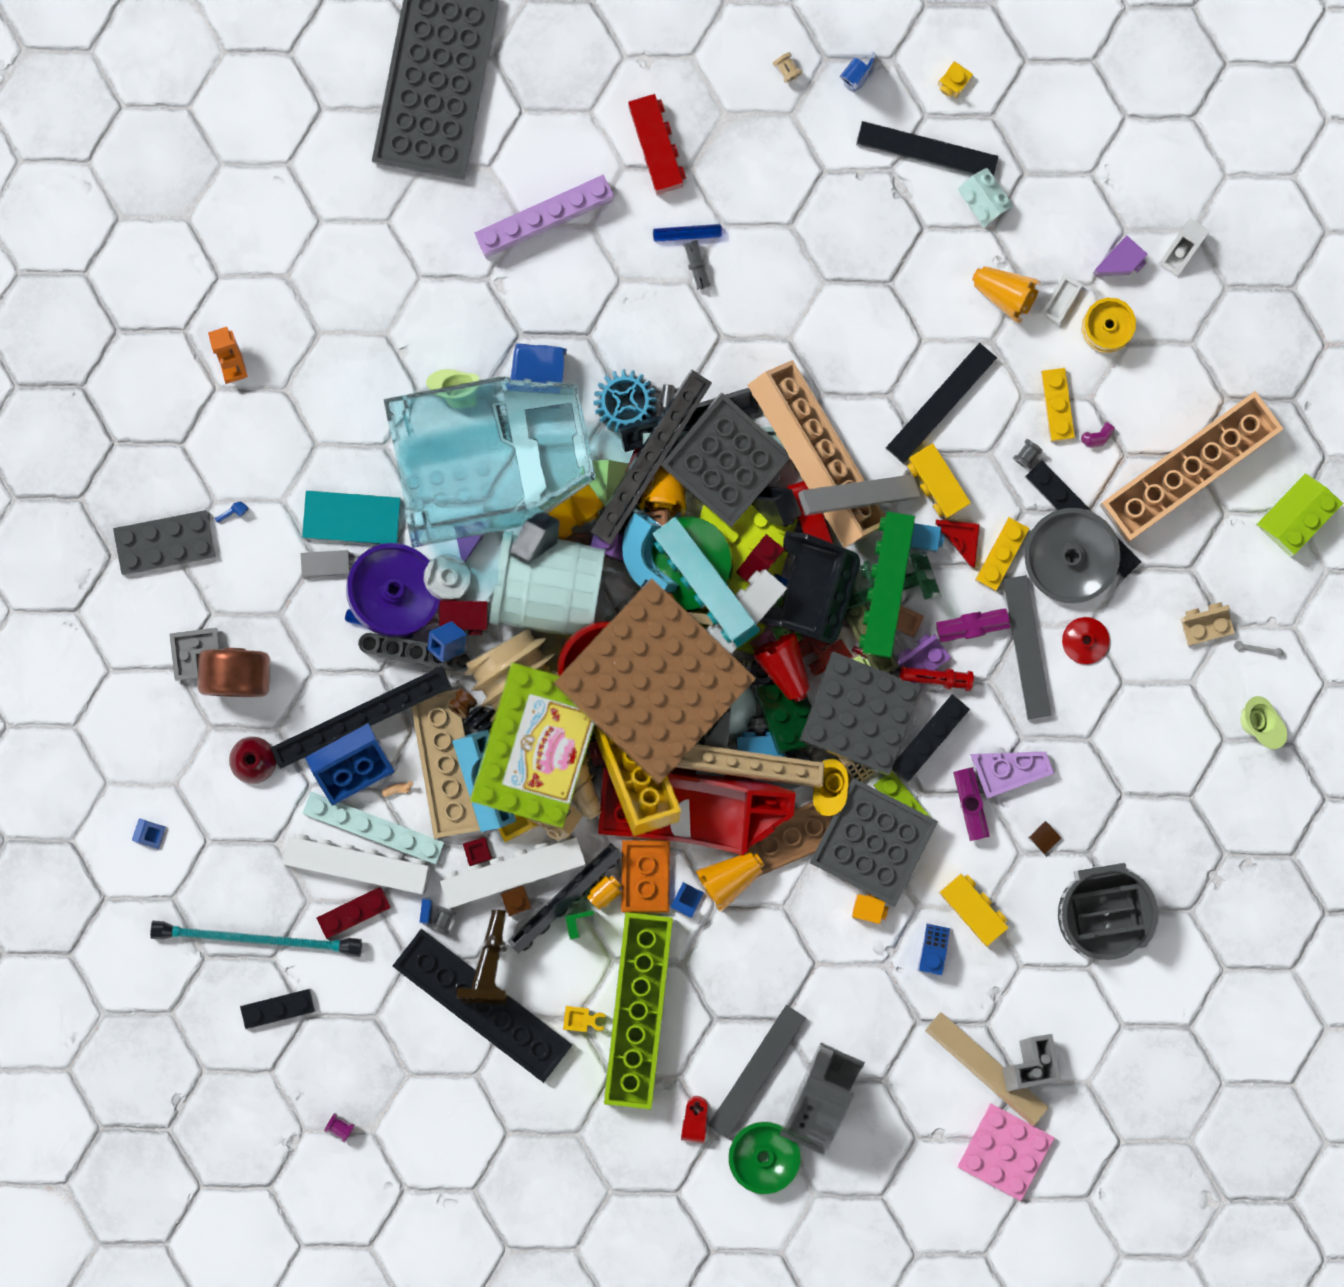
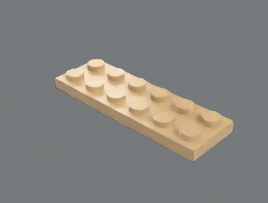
M457 689L444 691L411 707L434 839L480 831L452 742L465 736L462 718L453 713L447 706V703L456 697Z

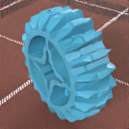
M625 369L621 371L622 377H618L617 372L613 371L614 379L611 380L608 376H605L604 380L607 385L598 383V387L603 391L594 392V396L601 398L600 400L593 401V405L601 406V408L595 410V414L603 413L604 415L599 419L600 422L603 423L608 419L609 422L606 427L610 429L615 424L616 433H619L618 428L621 426L642 421L644 417L646 419L651 418L652 415L648 411L656 412V407L650 405V403H656L657 398L649 397V395L655 393V388L647 390L646 388L651 384L650 380L641 383L644 375L640 374L635 379L634 370L630 372V377L626 376ZM621 383L632 384L631 387H629L624 392H619L617 390L612 389L614 386ZM638 388L645 397L644 408H641L633 399ZM607 394L617 403L612 415L605 405ZM630 395L629 402L632 406L626 405V407L622 406L621 408V400L619 398L624 397L625 399V396ZM626 411L639 414L630 420L618 419Z

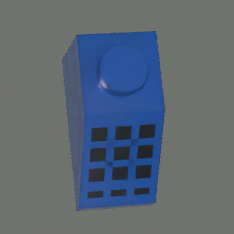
M926 923L917 967L918 971L942 975L950 928Z

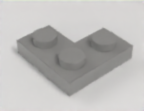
M218 628L169 633L175 681L198 678L197 655L203 650L220 649Z

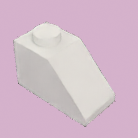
M1189 218L1159 264L1179 276L1210 230Z

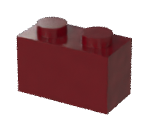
M440 601L439 627L452 621L463 631H468V635L482 636L483 631H488V602Z

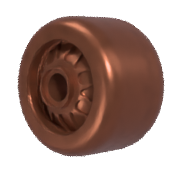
M245 648L208 649L201 651L198 658V691L200 694L207 696H266L270 688V657L268 653L246 650Z

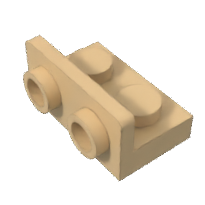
M1222 602L1209 605V610L1200 612L1199 608L1186 611V616L1180 618L1187 646L1234 634L1228 611L1230 610L1229 605L1223 606Z

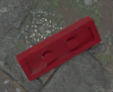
M380 886L316 917L325 938L328 939L390 909L391 906Z

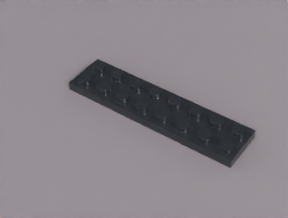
M422 928L392 965L393 968L543 1083L573 1046V1044L508 994L507 1005L458 1002L457 988L471 989L476 970Z

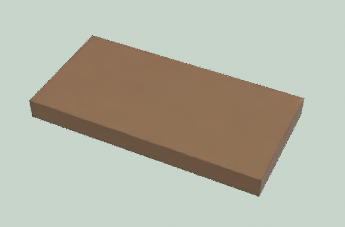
M813 802L794 809V816L782 822L770 835L749 848L748 852H751L753 855L758 854L764 864L761 867L763 873L759 876L815 853L833 816L821 815L814 807Z

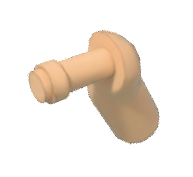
M409 781L407 784L390 785L382 789V795L389 797L395 793H408L413 786V782Z

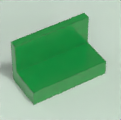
M594 910L565 916L570 940L580 938L577 919L595 915Z

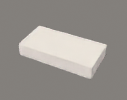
M1063 274L1039 315L1060 326L1084 285Z

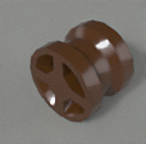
M458 689L455 693L456 697L450 700L447 706L453 713L465 719L469 715L470 708L475 707L477 701L465 690Z

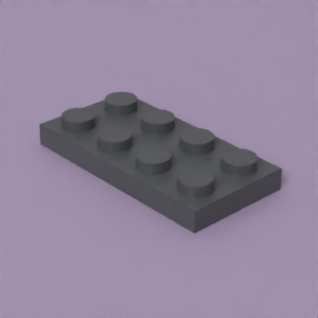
M207 510L113 528L121 575L216 557Z

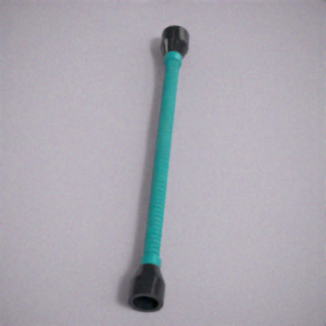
M152 920L150 939L157 940L188 936V938L200 937V939L209 938L210 940L246 941V943L255 942V944L258 942V944L267 943V945L276 944L277 946L313 947V949L322 948V950L325 948V950L331 949L333 952H340L348 957L359 958L361 957L362 939L358 938L328 942L327 940L294 939V937L291 939V937L282 938V936L270 937V935L261 936L260 934L215 932V930L212 932V930L185 929L165 921Z

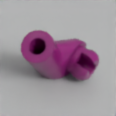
M1105 422L1100 432L1083 433L1081 442L1089 448L1104 446L1116 428L1110 423Z

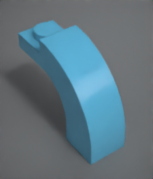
M634 513L627 524L622 543L624 563L629 574L640 587H643L650 579H653L666 592H675L679 584L656 566L652 554L653 543L656 539L652 533L662 527V525L646 513Z

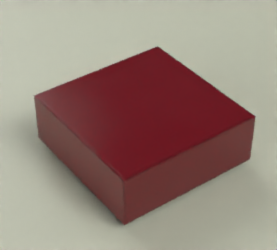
M486 837L463 843L469 867L492 860Z

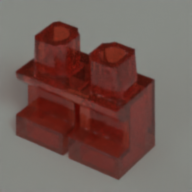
M804 637L805 639L799 643L802 658L812 651L818 658L808 665L814 676L824 673L832 652L848 658L853 657L842 639L825 650L823 648L831 643H824L808 637Z

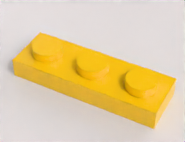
M1065 368L1041 371L1050 442L1074 439Z
M1008 517L975 581L996 591L1030 528Z

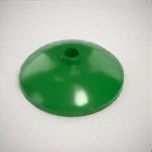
M772 1122L750 1124L735 1136L730 1145L728 1161L731 1173L735 1180L748 1191L757 1194L779 1192L786 1188L798 1173L801 1160L799 1146L796 1142L780 1136L782 1126ZM765 1152L769 1155L767 1161L760 1160L759 1156L761 1153Z

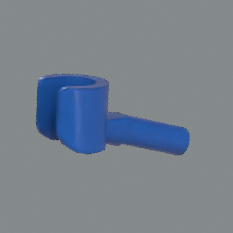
M235 502L228 511L217 516L215 520L219 523L233 513H236L240 518L249 508L243 502Z

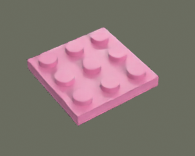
M990 1103L957 1167L1022 1201L1054 1137Z

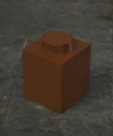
M524 886L501 894L508 916H513L532 908Z

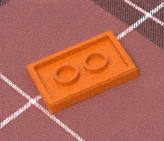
M622 840L621 912L669 913L670 841Z

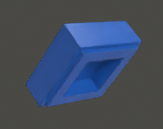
M422 899L419 923L429 924L432 900Z

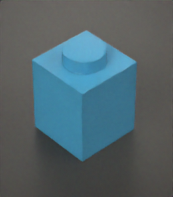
M915 523L910 549L936 553L938 547H943L944 534L940 533L941 527Z

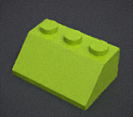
M1305 473L1256 525L1289 557H1292L1344 503L1326 486Z

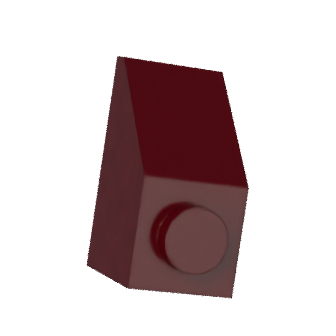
M765 534L736 571V574L750 584L748 582L749 578L756 571H768L784 552V548Z

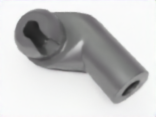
M663 384L661 407L664 410L673 398L674 385Z

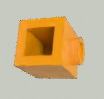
M868 893L867 896L857 894L851 917L880 924L881 920H886L889 907L885 906L884 901Z

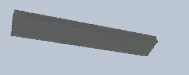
M1027 575L1003 579L1027 720L1051 716Z
M785 1005L708 1124L709 1127L728 1139L806 1017Z

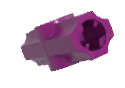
M1004 608L984 613L980 611L964 614L960 618L936 622V629L939 641L947 642L960 638H976L984 636L986 633L1010 629V621L1007 610Z
M974 768L954 771L953 775L960 800V808L963 812L969 841L990 837ZM968 798L977 800L978 806L975 811H969L965 807V801Z

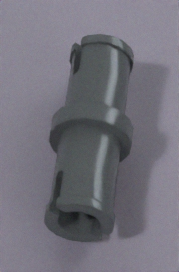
M698 240L683 244L690 263L688 268L692 270L697 290L711 286L705 268L707 263L702 258Z

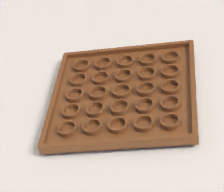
M650 579L553 684L644 772L659 784L756 678L653 579Z

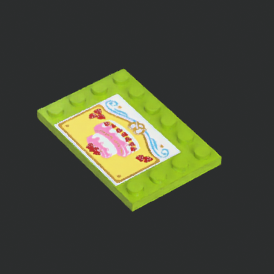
M511 662L470 802L563 828L594 723L553 684L559 675Z

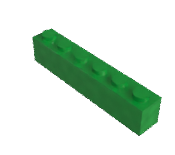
M887 511L886 517H881L879 531H883L882 541L877 540L875 554L879 555L878 564H873L871 578H875L874 588L869 587L867 601L871 602L870 611H865L863 625H867L866 635L861 634L859 648L863 649V655L892 659L915 524V516Z

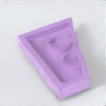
M1046 751L970 754L986 799L1054 774Z

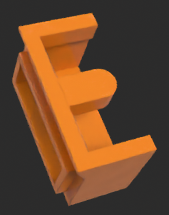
M226 326L208 332L213 354L216 353L221 365L225 384L247 378L244 360L233 331H229Z

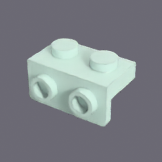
M987 168L971 176L957 189L983 227L988 226L1002 213L1013 207L1012 202Z

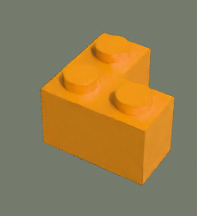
M588 483L569 491L554 504L584 487L547 513L560 520L558 538L561 540L573 533L571 528L575 525L580 527L586 522L589 523L599 516L597 511L604 507Z

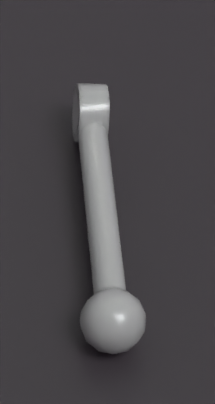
M1242 641L1234 643L1236 650L1260 651L1275 654L1277 657L1283 655V649L1281 648L1270 649L1243 644Z

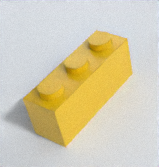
M933 443L908 458L909 465H907L909 472L914 478L918 476L922 483L919 487L925 497L930 496L935 503L932 507L939 518L943 516L947 520L971 504Z
M959 874L938 893L987 947L1009 928L1005 924L1008 920L999 910L995 913L989 906L992 904V901L984 892L979 894L974 889L977 884L968 874L965 876Z

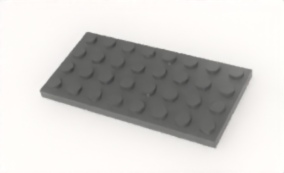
M403 0L372 163L465 180L499 0Z

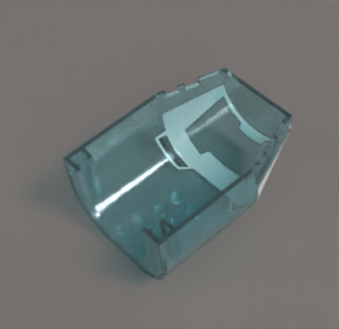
M501 376L383 399L406 508L404 512L412 548L523 527L525 521L540 512L549 513L596 479L577 384L549 381L545 384L532 382L531 379L518 381L510 380V377Z

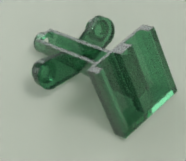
M927 552L910 554L915 571L906 574L903 591L920 586L924 600H935L942 597ZM867 560L863 562V565H860V570L864 579L868 578L871 587L874 588L875 578H871L872 564ZM869 587L851 594L847 610L870 603L867 601Z

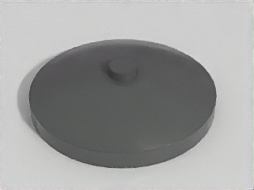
M1064 508L1046 515L1034 526L1025 545L1024 558L1030 579L1043 594L1064 603H1081L1097 597L1109 587L1118 572L1121 553L1119 541L1114 530L1101 516L1082 508Z

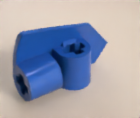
M872 52V57L867 65L854 57L841 73L840 78L848 90L856 91L864 85L873 67L874 52Z

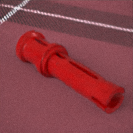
M902 666L900 670L902 681L943 685L948 690L960 688L966 692H970L973 687L974 675L969 670L967 672H957L948 668L945 671L905 666Z

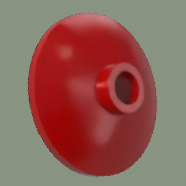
M1081 617L1073 620L1067 625L1062 635V646L1066 655L1079 664H1092L1104 657L1109 648L1110 639L1107 629L1100 621L1091 617ZM1089 636L1091 638L1090 644H1084L1082 638Z

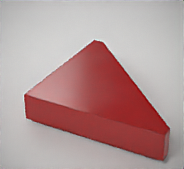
M936 519L935 524L937 527H941V532L971 568H975L980 524Z

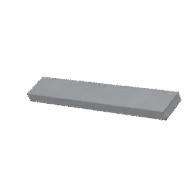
M912 474L807 489L798 493L805 515L913 500L921 496Z

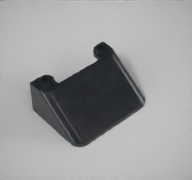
M786 531L783 548L785 552L795 556L786 585L787 589L784 592L780 608L772 606L759 623L824 643H833L838 639L859 571L860 558L854 551L815 536Z

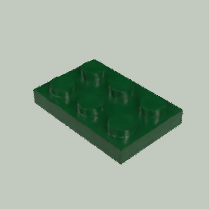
M775 683L756 687L755 694L777 754L780 755L812 747L799 741L811 710L808 696L801 701L795 702L794 699L788 700Z

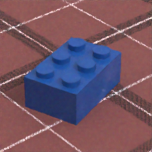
M369 723L305 757L314 778L332 806L395 772L388 755Z

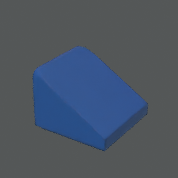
M139 818L132 841L159 849L166 826Z

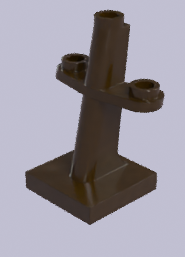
M491 910V917L471 989L457 988V999L460 1003L507 1005L506 990L498 989L495 984L499 955L507 950L505 941H503L506 918L505 910Z

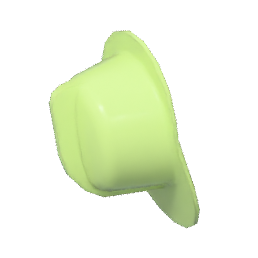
M443 369L428 376L426 385L431 391L443 394L451 405L456 406L474 404L476 402V386L480 380L479 376L473 373Z
M1262 696L1250 698L1245 708L1241 710L1240 720L1242 728L1249 735L1255 736L1263 746L1269 749L1282 747L1287 740V729L1284 722L1267 699Z

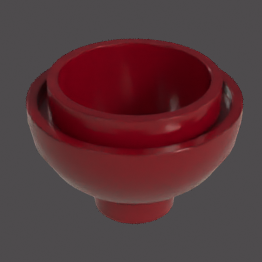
M254 736L238 741L231 749L229 755V766L233 775L238 780L247 784H258L266 781L273 774L277 764L274 753L270 748L272 745L265 739ZM249 755L255 756L256 761L254 764H248L247 757Z

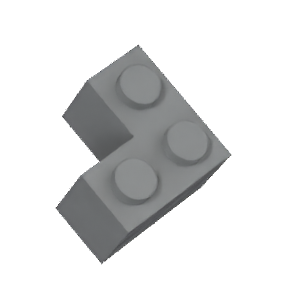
M1052 1034L1019 1040L1023 1063L1002 1068L1007 1092L1062 1081Z

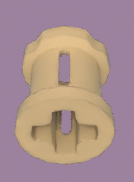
M790 52L783 54L772 63L774 67H778L783 75L784 83H789L803 73L791 59L792 54Z

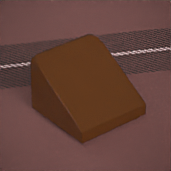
M1044 821L1028 839L1045 855L1061 837L1047 821Z

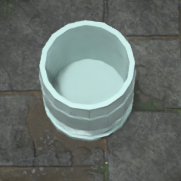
M504 531L497 569L499 571L498 583L494 588L490 623L496 624V626L499 623H503L520 629L528 628L532 631L563 636L573 635L579 629L594 622L605 549L558 539V543L528 565L509 555V551L518 535H513V531Z

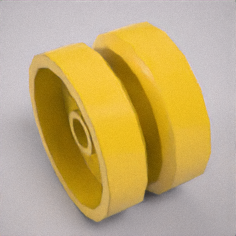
M1111 297L1097 300L1092 304L1084 315L1081 324L1084 341L1090 348L1099 353H1113L1121 350L1128 344L1136 330V318L1131 307L1126 302ZM1105 322L1107 324L1112 323L1113 327L1107 328L1105 326Z

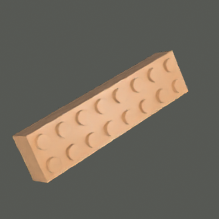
M793 360L764 372L747 384L809 489L865 481ZM880 505L823 513L844 548L878 531L881 517H886Z
M1254 391L1104 500L1099 506L1126 543H1128L1280 433L1283 427L1257 392Z

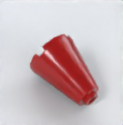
M788 633L780 636V640L775 642L771 640L754 651L753 656L788 700L794 699L795 702H798L808 696L807 692L810 690L798 638L795 633Z

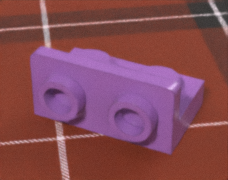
M926 634L917 641L919 646L911 651L908 647L898 654L899 660L897 663L900 670L902 666L935 670L951 657L938 641L936 634L931 637L929 634Z

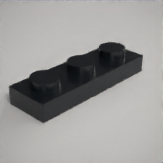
M310 989L240 1006L245 1029L316 1012Z

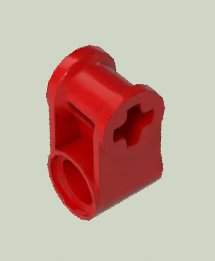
M693 1096L687 1102L681 1141L705 1142L708 1105L701 1096ZM696 1101L700 1102L701 1107H704V1109L699 1110V1113H694V1109L690 1108V1105L693 1106Z

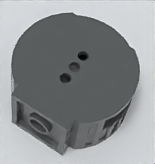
M1126 863L1073 871L1075 881H1071L1064 889L1059 900L1057 913L1060 931L1068 945L1083 957L1100 960L1122 958L1137 948H1145L1153 938L1158 924V906L1148 884L1134 872H1127ZM1101 896L1106 897L1107 902L1105 904H1100L1099 898ZM1105 920H1109L1111 922V926L1109 928H1105L1103 926V922Z
M820 1043L790 1106L780 1136L824 1155L832 1143L854 1095L850 1090L865 1062L824 1043Z

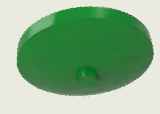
M690 516L677 517V520L728 586L733 572V553L725 535L713 524L701 518ZM653 544L652 554L656 566L679 584L675 592L667 593L686 612L703 609L693 597L697 594L693 588L688 590L680 580L683 577L680 570L674 572L668 564L667 560L670 559L668 554L665 552L662 555Z

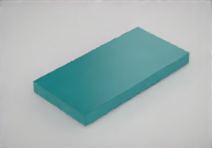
M306 490L302 538L373 544L397 543L401 498Z

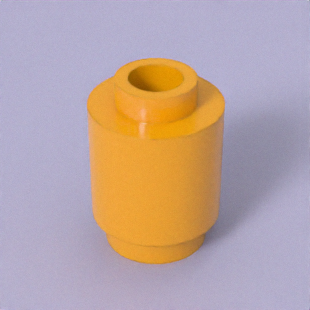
M605 875L589 890L590 894L586 897L598 910H601L603 907L606 908L622 893L619 889L622 885L614 876L608 878Z

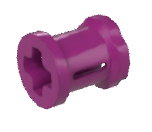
M334 1113L324 1132L334 1134L345 1143L355 1125L343 1121L337 1117L338 1114Z

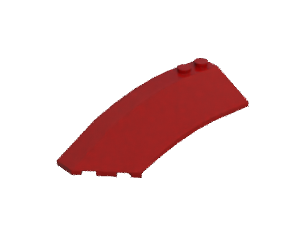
M603 760L600 797L601 813L599 814L598 825L599 835L669 840L741 854L742 856L749 851L751 846L758 841L761 842L775 831V828L782 822L788 821L794 816L796 792L748 777L727 774L724 777L699 775L693 769L674 767L667 777L678 804L689 799L691 838L675 836L671 831V825L633 836Z

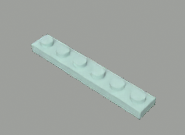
M310 792L302 814L435 865L445 843L340 802L332 806L327 797L314 792Z

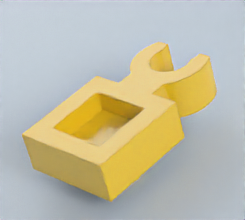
M566 1006L563 1030L587 1032L589 1025L597 1031H602L604 1027L596 1025L595 1020L598 1017H606V1014L598 1012L592 1016L589 1015L590 1008Z

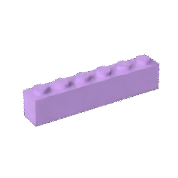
M603 174L476 231L474 234L484 257L488 258L614 201V196Z

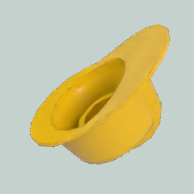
M828 759L821 762L824 763L823 786L821 788L814 787L813 804L821 815L833 816L839 813L846 804L851 778L847 769L840 761Z

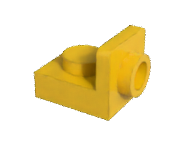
M953 61L946 73L938 81V86L941 87L939 90L947 97L951 98L953 96L957 99L972 78L973 73L956 61Z

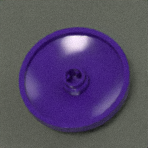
M399 543L380 544L362 553L351 567L346 581L347 601L356 619L372 632L388 637L407 636L425 627L435 615L440 604V600L431 595L424 583V571L430 560L418 550Z

